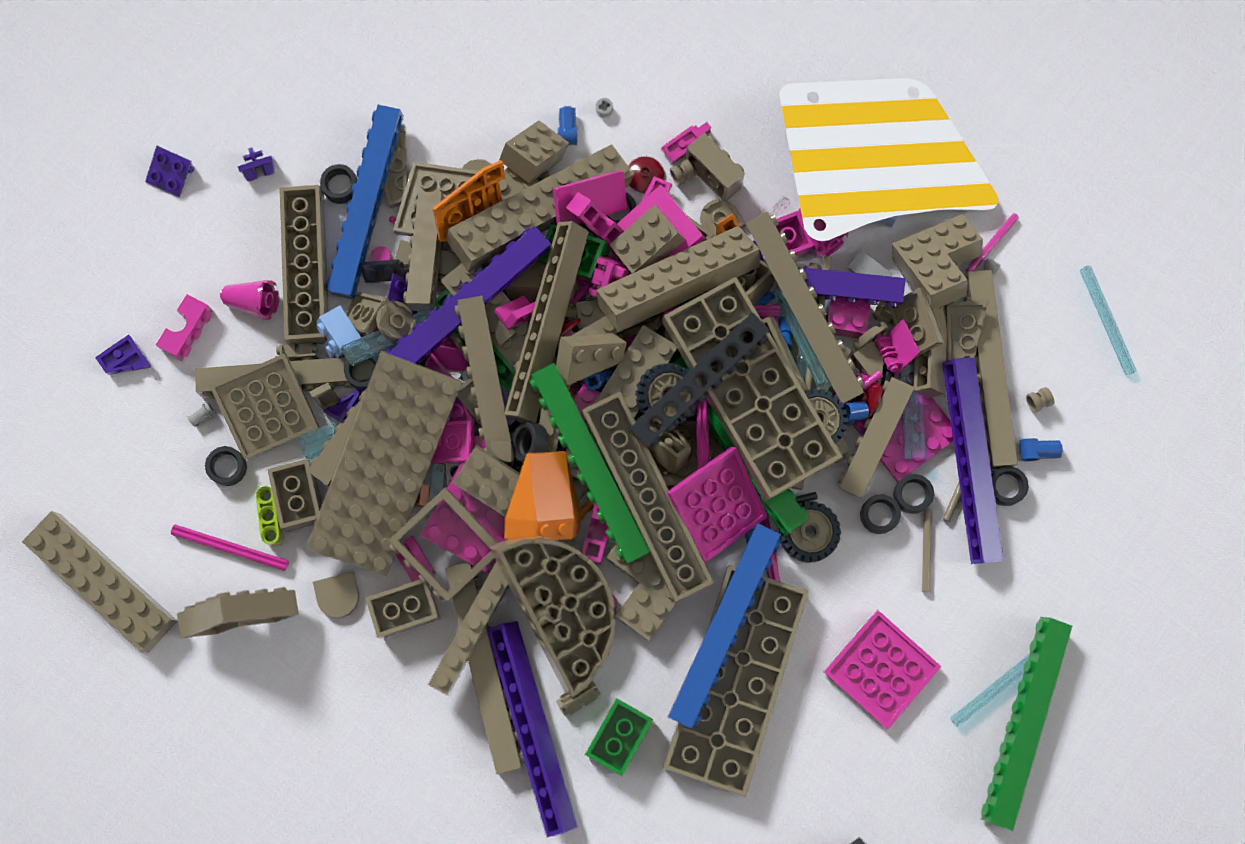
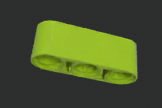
M262 486L256 492L261 540L267 545L277 547L282 544L284 533L279 526L272 489L269 486ZM271 492V498L268 501H264V494ZM269 512H273V519L266 521V515ZM271 532H276L274 541L268 540Z

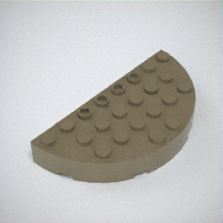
M518 538L508 539L491 546L490 549L564 692L574 697L593 680L592 677L599 668H602L613 643L616 624L613 609L615 606L605 577L599 568L582 552L556 540Z

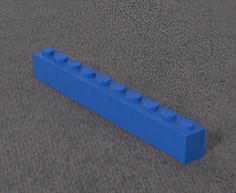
M378 104L376 110L372 113L373 123L371 129L369 128L367 132V145L362 150V164L357 168L358 178L356 184L354 183L352 187V200L347 205L348 215L346 221H343L341 229L343 234L337 242L336 249L338 252L336 258L332 260L331 277H328L326 282L327 291L331 295L352 300L356 296L362 274L360 265L362 262H365L385 183L404 118L402 111L398 108Z
M760 524L755 526L667 718L692 729L693 725L697 727L702 717L699 711L702 705L706 707L711 697L708 694L711 686L715 687L720 675L717 672L720 666L724 668L729 658L726 655L728 648H733L738 638L735 635L737 628L742 629L747 617L743 615L747 608L751 609L755 598L752 597L755 589L760 590L764 579L761 576L764 570H769L773 562L770 557L772 552H777L782 541L778 539L781 534Z

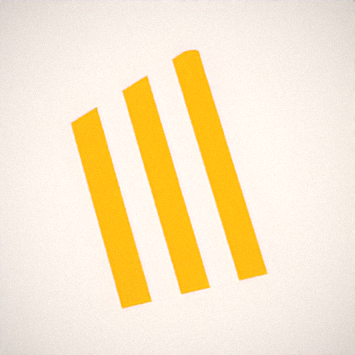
M901 78L787 84L780 90L779 97L804 229L813 239L819 241L830 240L868 223L893 216L936 210H989L997 206V193L938 99L925 84L914 79ZM910 87H915L919 90L920 95L918 98H911L907 90ZM809 92H815L819 95L817 103L808 101L807 94ZM816 219L824 220L826 223L824 231H817L814 228L813 223Z

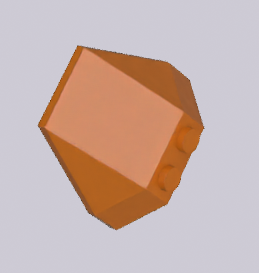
M501 160L481 169L433 207L440 242L446 241L449 228L502 201L499 181L505 179V172Z
M566 452L527 453L505 517V539H573L580 532L581 511Z

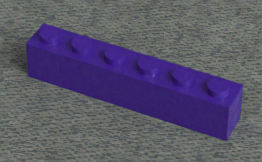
M803 268L808 277L805 280L807 286H812L817 296H825V300L837 301V298H845V302L857 303V300L866 301L865 304L878 305V302H883L888 307H898V304H903L906 278Z

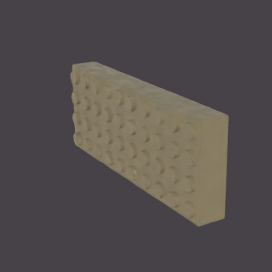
M734 277L664 315L662 323L689 370H691L751 312L760 320L761 318L738 279ZM770 333L767 334L769 338L762 346L757 344L752 349L754 353L746 361L741 359L737 363L739 367L731 375L727 373L721 378L723 383L717 389L711 388L706 393L708 395L707 401L766 501L842 458L837 446ZM749 335L741 336L744 343L752 342ZM734 349L726 350L728 357L734 358L737 356ZM711 364L712 371L720 372L722 370L720 364ZM699 377L696 379L699 387L707 385L704 378Z
M381 351L308 539L307 550L387 576L395 556V552L389 546L391 544L389 539L409 520L462 383L460 380Z
M728 565L708 628L736 570L734 566ZM761 576L764 581L760 590L755 589L752 596L755 598L751 609L747 608L743 615L747 618L742 629L737 628L735 633L738 636L733 648L729 647L726 652L729 658L724 668L720 666L717 672L720 675L715 687L711 686L708 694L711 695L706 707L702 705L699 711L702 717L697 727L693 725L692 729L677 722L663 765L664 769L745 797L809 592Z

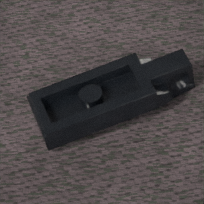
M399 259L362 262L360 268L365 283L391 281L393 273L406 278L410 266L403 264Z

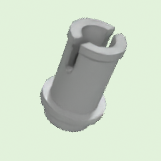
M209 403L206 405L202 404L199 410L187 417L194 427L208 417H213L215 411Z

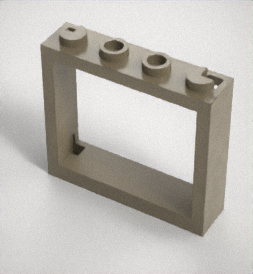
M445 487L389 539L391 543L389 546L396 554L401 553L406 558L404 562L410 569L413 570L415 568L420 573L418 577L426 585L430 583L434 588V594L440 600L444 598L448 602L495 558L492 551L447 591L399 539L444 499L489 548L499 542Z

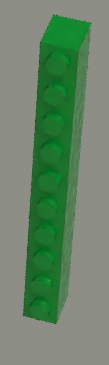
M682 357L671 363L687 369L688 372L690 371ZM708 402L709 431L721 448L726 451L730 447H734ZM746 468L765 510L785 537L809 520L806 509L802 505H798L795 500V494L791 489H787L766 501Z
M553 363L531 374L532 379L529 382L534 392L539 391L542 397L539 399V402L544 411L548 409L551 415L548 418L553 429H558L561 435L558 439L562 447L568 448L570 455L567 457L572 467L577 466L580 472L577 474V477L582 486H587L589 490L587 496L591 504L597 505L599 511L596 514L601 523H606L608 527L606 534L611 542L615 541L618 547L615 551L620 561L624 560L628 564L649 553L650 551L555 364Z
M1040 617V620L1036 623L1035 637L1029 647L1030 654L1024 664L1022 680L1018 684L1017 698L1012 704L1011 718L1006 725L1004 741L1000 745L998 762L994 765V775L987 789L986 803L981 809V820L1012 831L1014 829L1073 627L1072 625L1051 617Z

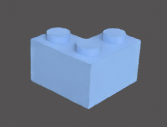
M340 305L320 316L316 322L320 334L325 335L327 338L325 350L331 358L346 356L356 350L362 341L361 336Z

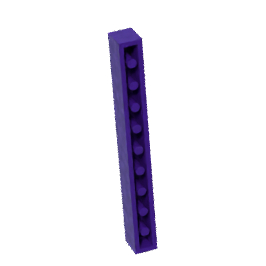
M535 226L531 229H525L521 233L519 240L510 242L505 247L506 251L504 253L494 256L490 260L488 267L479 269L474 274L475 278L473 280L464 282L459 287L460 291L457 294L448 296L443 301L444 305L442 307L433 309L428 314L429 318L423 323H417L412 328L413 332L411 334L402 336L397 341L398 345L385 352L419 364L459 330V326H462L461 317L457 318L455 306L458 305L457 300L483 296L484 305L486 306L551 249V243Z
M975 358L952 359L942 362L970 561L971 564L1004 561Z
M518 621L503 623L487 629L545 834L548 838L563 834L578 826Z

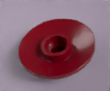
M638 157L628 165L634 173L629 186L639 193H646L654 176L664 180L663 166L652 157ZM643 170H648L649 173H648V174H643L642 171H643Z
M577 318L563 322L560 337L571 330L581 319Z
M877 382L857 397V402L864 401L868 405V418L875 412L882 397V386Z

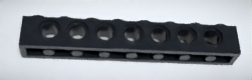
M751 312L629 428V432L646 449L650 446L655 448L662 441L661 436L665 432L669 434L677 427L676 421L681 417L685 419L693 411L691 407L696 402L701 404L708 397L706 393L711 388L715 390L723 383L721 379L727 373L731 375L739 367L737 363L741 359L746 361L754 353L752 349L757 344L762 346L768 340L767 334L770 329ZM749 335L752 342L744 343L741 336ZM734 349L737 356L734 358L728 357L726 350ZM711 364H720L722 370L720 372L712 371ZM699 377L704 378L707 385L699 387L695 380ZM688 392L692 399L687 402L683 401L680 398V394ZM669 406L674 407L676 414L668 416L664 409ZM650 422H659L661 429L658 431L651 430L649 427Z

